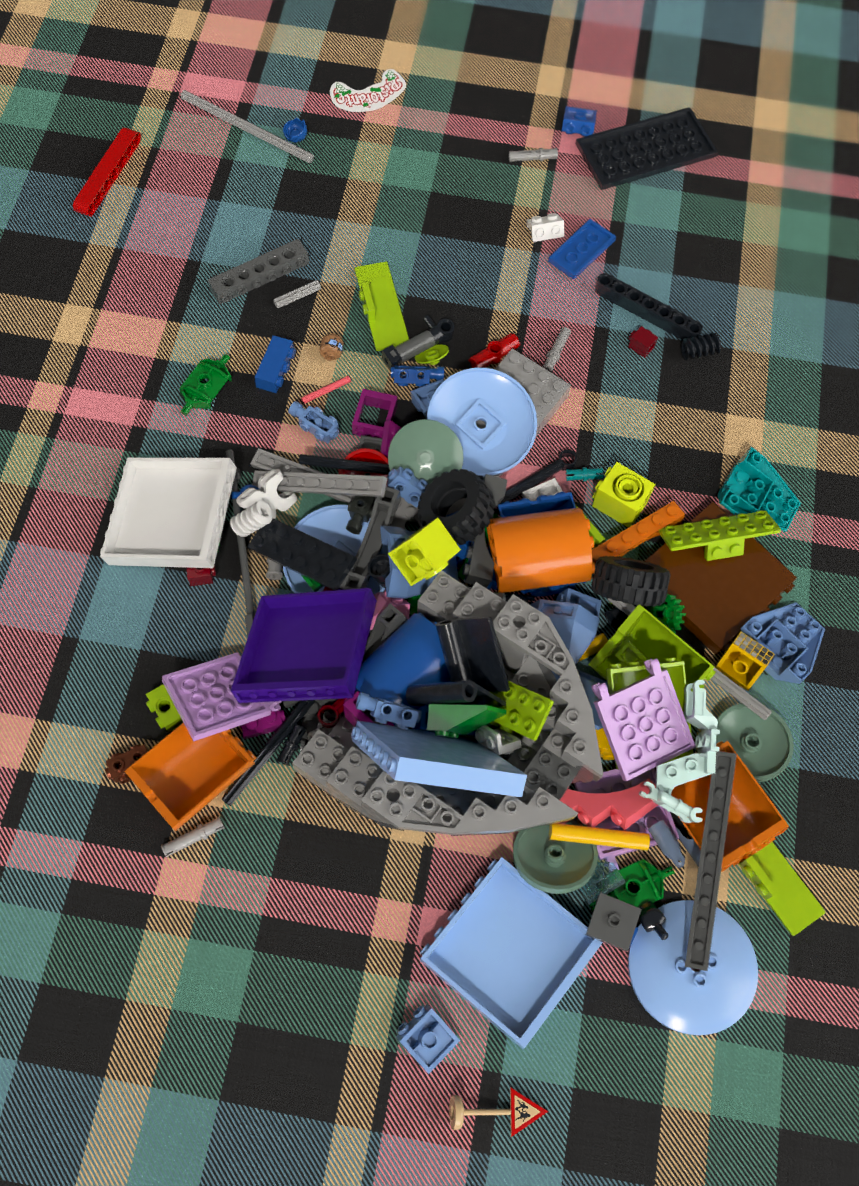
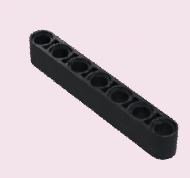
M607 273L598 276L595 292L599 296L681 340L701 335L703 326L698 321Z

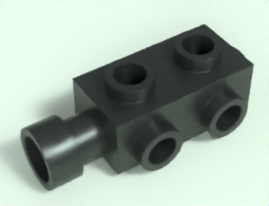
M355 496L353 501L349 502L347 510L352 519L346 525L347 531L353 534H360L363 527L362 522L368 523L371 518L376 497Z

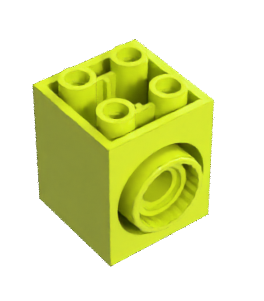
M616 462L613 468L610 466L604 475L605 479L603 481L600 480L596 485V491L592 497L594 499L592 507L629 528L634 524L648 503L655 484Z
M436 518L413 533L390 551L388 555L410 586H413L422 579L428 580L448 566L447 561L461 549L439 518Z

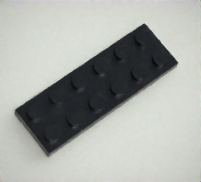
M272 518L269 524L256 532L247 546L251 551L333 591L340 588L357 561L355 556Z

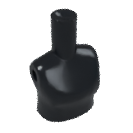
M616 606L605 612L607 622L615 629L620 627L628 618V615Z
M652 901L639 907L641 912L638 919L645 931H656L661 940L667 939L669 935L662 926L666 921L664 914Z

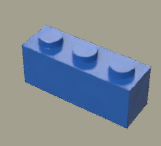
M277 336L272 337L255 375L256 388L277 393L278 388L282 387L284 374L288 373L290 360L294 359L296 353L292 340Z

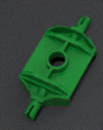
M223 354L222 358L216 361L208 358L201 360L181 385L179 390L186 402V405L180 411L183 415L187 416L192 408L210 409V403L228 379L232 381L231 375L225 367V364L230 359L229 355ZM202 379H209L207 383L200 382Z
M642 859L601 879V893L639 908L646 902L652 901L654 903L661 900L664 895L663 880L675 874L674 870L670 871L673 869L672 866L657 870L650 862ZM629 882H635L638 885L639 890L637 893H631L628 890ZM596 901L589 903V908L595 906Z

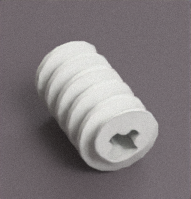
M258 501L256 504L233 516L230 519L231 528L237 535L246 537L272 521L271 508L266 502Z

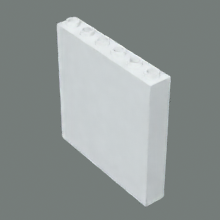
M127 458L126 465L123 468V476L119 483L118 494L114 500L113 512L110 515L108 530L105 533V541L100 551V557L108 565L214 568L237 469L230 458Z

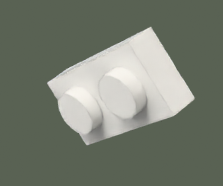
M555 478L522 492L523 499L528 498L530 501H536L537 497L541 495L551 496L563 491Z

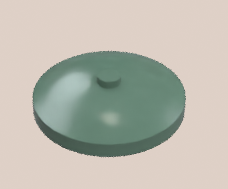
M417 420L402 427L392 439L388 451V464L390 471L393 468L397 470L400 466L403 469L409 468L414 473V477L419 480L424 479L427 483L431 484L433 482L432 479L436 476L440 477L441 473L445 471L449 473L453 469H462L463 449L458 437L448 426L434 420Z
M741 703L726 709L717 719V729L720 730V734L716 735V744L721 741L723 743L728 741L757 782L769 781L781 774L791 761L794 750L791 731L781 716L771 710L770 716L763 720Z
M570 820L566 823L569 825L582 826L574 820ZM550 824L519 831L514 841L513 860L520 876L532 887L553 894L569 893L583 887L594 875L598 861L597 845L549 840Z

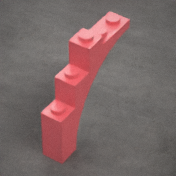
M649 778L634 787L611 793H585L567 789L560 800L578 812L579 820L588 827H595L611 816L612 821L616 825H620L623 830H626L658 806L651 799L643 798L639 795L640 791L646 794L650 792L649 787L643 785L644 782L654 784ZM570 820L563 821V822H558V823H560V824H566V823H567L568 821H570Z

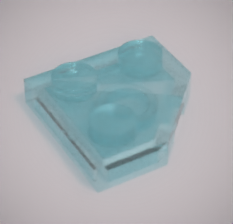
M606 861L605 863L597 862L594 875L588 883L579 889L590 905L597 900L600 892L608 894L626 882L614 863Z

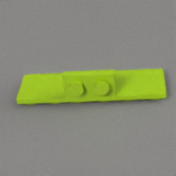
M381 262L355 267V274L360 289L359 298L360 301H363V313L367 315L376 351H382L391 345L395 347L409 340L388 263Z
M767 511L742 513L736 516H724L712 520L706 519L700 522L666 526L659 529V534L671 551L705 546L704 557L707 561L743 555L745 539L781 532V528Z
M508 681L510 687L508 692L489 691L506 702V706L497 708L507 710L506 715L490 722V724L496 727L501 724L500 729L510 734L512 731H515L536 741L554 701Z
M773 842L738 864L744 875L750 879L756 891L765 899L792 936H795L825 914V910Z

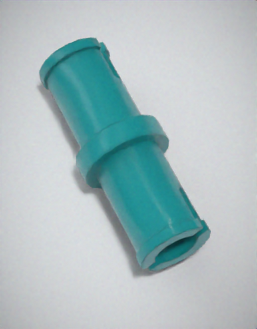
M582 467V469H566V474H573V476H566V481L583 480V482H587V480L593 479L602 480L604 474L596 475V473H604L603 468L587 469Z

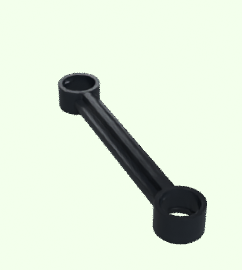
M563 450L559 454L558 460L507 490L501 503L512 501L520 496L522 492L535 487L561 470H572L577 461L576 453L572 450ZM570 457L573 463L566 464L561 458ZM497 508V509H493V510H494V514H495V513L500 514L498 508Z

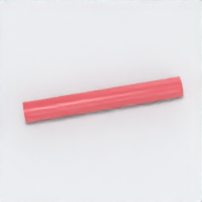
M346 376L301 397L303 404H306L350 383L351 379L349 376Z

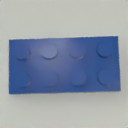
M589 219L549 257L548 262L575 280L615 241L616 236L592 219Z

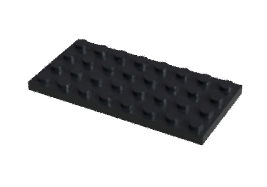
M691 107L578 138L575 143L601 190L717 157L718 154L717 149Z

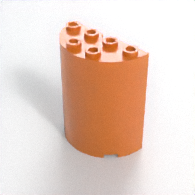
M581 508L490 519L491 522L486 528L494 561L498 593L591 581L592 574L595 572L591 548H594L593 536L589 535L590 521L588 518L585 519Z
M183 722L124 772L176 832L255 764L254 760H256V757L249 749L246 750L243 747V743L237 736L234 737L231 734L230 729L193 742Z
M721 741L716 744V747H719V751L737 754L728 741L725 743ZM738 754L721 872L728 869L731 865L735 866L774 841L776 836L784 833L789 827ZM711 774L675 786L671 792V796L678 800L681 799L685 804L693 808L699 807L703 810L701 813H696V817L702 818V822H682L700 850Z

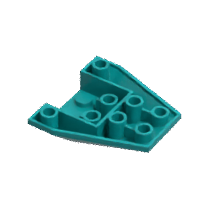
M750 447L732 467L717 495L719 503L735 515L767 511L783 532L788 530L801 504L767 458L753 447Z

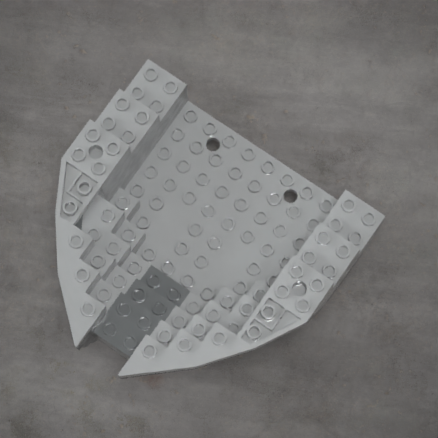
M443 571L439 572L419 598L417 614L420 612L432 623L448 619L491 617L507 680L554 701L536 741L512 731L511 735L521 740L522 748L514 750L511 754L499 755L527 775L522 797L394 780L352 742L351 735L354 726L345 718V714L329 735L318 729L292 763L294 770L347 808L368 819H372L380 826L400 831L412 830L448 834L451 836L507 834L572 820L577 816L578 812L560 801L571 783L580 781L588 783L593 780L597 782L603 776L591 705L573 658L550 618L514 594L507 602L477 582L469 589ZM552 671L560 676L558 681L556 680ZM366 709L365 711H362V712L365 713L374 723L382 724V723H379V722L374 721V720H375V717H373V716L370 714V712H371L370 710H367V709ZM501 724L498 727L492 725L493 730L501 727Z

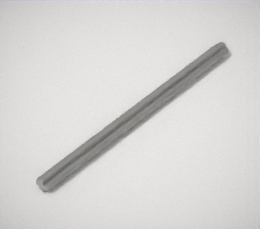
M186 90L181 92V99L307 163H311L314 160L312 153Z
M608 598L609 602L628 616L636 608L631 603H623ZM713 669L716 673L711 678L712 681L763 720L770 716L772 712L770 709L719 670Z

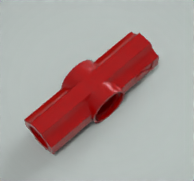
M510 333L499 341L490 342L486 349L469 359L472 368H485L490 364L499 363L502 357L507 355L511 349L515 350L520 347L518 337Z

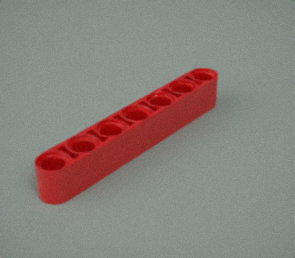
M125 127L120 130L73 203V210L89 217L94 215L138 147L141 140L140 132Z

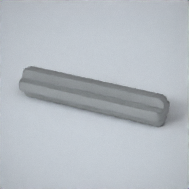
M315 280L273 300L276 308L285 306L320 290L321 285L318 280Z

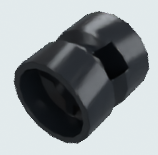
M379 554L370 560L367 569L369 574L383 588H386L385 579L390 573L389 557Z

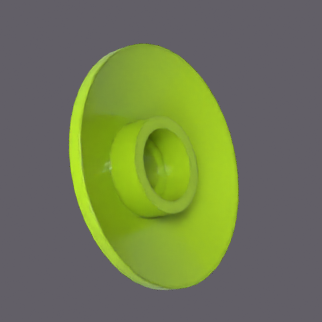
M435 345L416 355L415 360L420 364L435 365L448 354L449 348L446 345Z

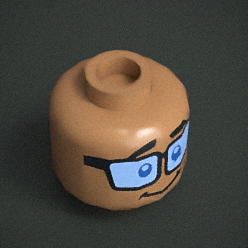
M328 334L321 339L319 353L328 361L339 359L344 343L338 335Z

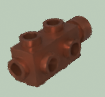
M138 744L123 754L116 753L112 755L111 759L106 760L108 768H105L109 780L112 779L120 784L131 781L124 771L136 762V757H142L151 749H148L145 744ZM122 764V766L119 769L115 768L116 766Z

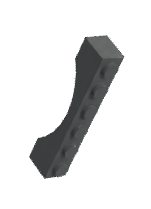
M485 474L482 481L492 492L496 508L505 497L507 480ZM484 528V532L481 535L478 534L466 550L465 557L468 558V562L465 563L462 574L465 575L464 583L474 585L477 582L487 588L492 581L494 561L486 546Z
M386 487L384 497H376L365 536L355 556L357 561L341 584L340 590L366 588L371 576L367 569L368 563L374 556L380 554L383 546L380 527L391 526L401 501L399 490Z
M389 604L376 618L374 628L366 643L362 662L408 620L392 604ZM321 699L315 701H317L323 707L325 705L332 706L338 699Z

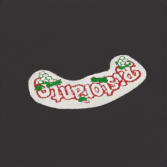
M388 69L383 73L381 83L371 85L363 90H354L342 82H335L330 88V96L335 106L350 112L373 111L382 108L397 98L406 88V82L394 69Z

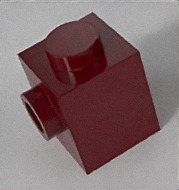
M641 326L629 336L630 343L628 347L646 358L655 348L658 337L650 330Z
M215 565L214 568L186 567L190 586L213 583V576H216Z

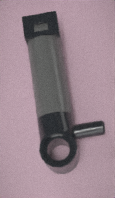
M426 315L423 320L430 329L395 347L391 345L383 349L381 359L391 372V367H395V365L401 366V363L441 342H449L454 333L455 325L453 321L444 318L435 325L430 316Z

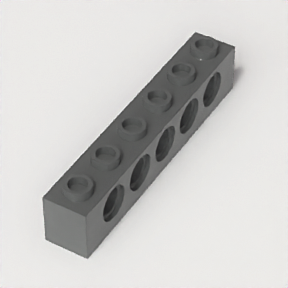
M296 239L208 279L209 289L220 305L309 264L308 252L300 240Z

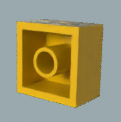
M740 632L715 668L733 682L749 691L775 654L743 632Z

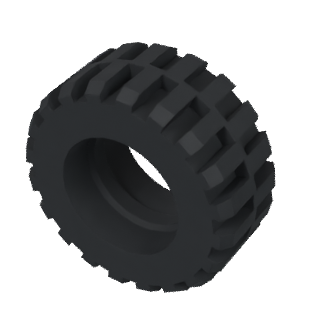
M453 469L449 473L445 471L441 473L440 477L436 476L432 479L433 482L431 484L428 483L425 487V492H422L420 496L421 501L418 502V518L423 527L439 518L456 544L463 545L466 544V541L475 540V537L478 534L481 535L484 532L483 529L489 526L490 518H493L495 501L493 500L492 492L474 472L466 469ZM467 498L465 504L457 513L446 517L449 508L455 502Z
M603 556L596 561L591 587L594 593L615 601L634 605L660 606L665 602L671 575L666 568L652 563L630 558Z

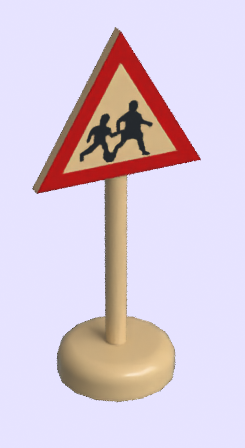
M511 1087L510 1109H464L463 1101L459 1095H452L449 1105L452 1130L461 1129L464 1116L510 1115L511 1137L548 1112Z

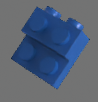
M566 106L562 131L567 134L592 135L594 133L597 110Z

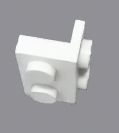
M556 213L548 214L545 217L534 216L532 219L526 220L533 242L564 237V220Z
M484 725L475 732L478 743L498 755L511 754L514 750L522 748L520 739L500 728L493 730Z

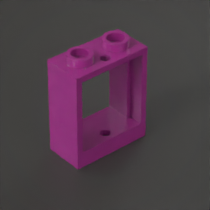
M363 389L352 422V434L359 437L362 435L383 438L384 427L360 422L364 405L389 410L386 421L391 420L393 422L398 406V396Z

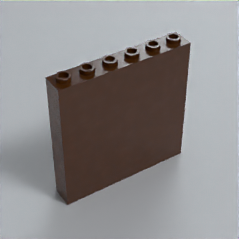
M712 502L689 523L729 516ZM754 538L745 539L743 555L707 561L704 557L705 546L671 551L665 543L644 562L659 565L669 570L671 576L667 594L675 595V599L681 600L679 605H684L685 608L682 609V613H686V616H682V620L685 621L682 624L715 655L720 651L724 653L731 646L730 642L736 639L741 632L742 626L752 617L768 612L771 604L776 605L783 598L781 595L784 592L788 594L795 587L793 583L797 577Z

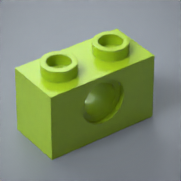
M164 684L146 694L149 699L146 704L151 713L156 711L159 717L155 719L161 729L165 727L169 733L183 723ZM166 705H170V706H171L168 711H166V712H162V711H161L164 706H166Z

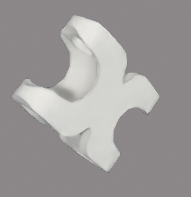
M272 469L259 479L258 490L255 488L246 489L237 497L236 502L240 507L248 508L258 501H264L271 508L272 518L275 519L276 509L280 511L288 510L297 501V496L294 492H283L278 495L277 486L283 480V474L279 469Z

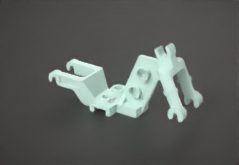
M697 680L686 685L684 688L685 719L688 723L701 730L695 739L698 753L656 766V788L654 784L644 782L643 785L648 786L650 792L648 794L643 791L639 792L641 797L651 799L654 803L665 808L666 811L679 816L680 820L684 823L702 822V818L696 817V813H701L703 810L699 807L693 808L685 804L681 799L678 800L671 796V792L675 786L714 774L716 752L719 751V747H716V735L720 734V730L717 729L718 721L706 709V690L699 688V685L705 683L704 680Z

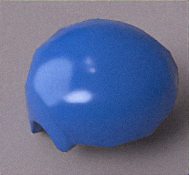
M296 117L294 120L285 123L283 127L284 137L292 143L302 141L307 135L305 121H301Z

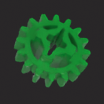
M667 594L665 602H668V604L647 606V609L664 625H668L667 627L676 634L675 630H681L679 624L685 622L682 620V616H686V613H682V609L685 607L684 605H679L681 600L675 599V595Z

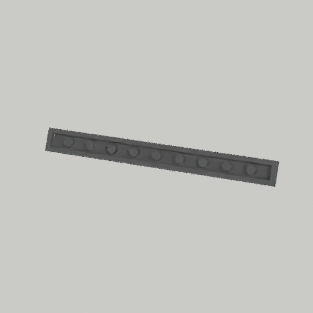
M722 751L716 752L715 773L711 774L685 967L708 971L737 758L735 753Z

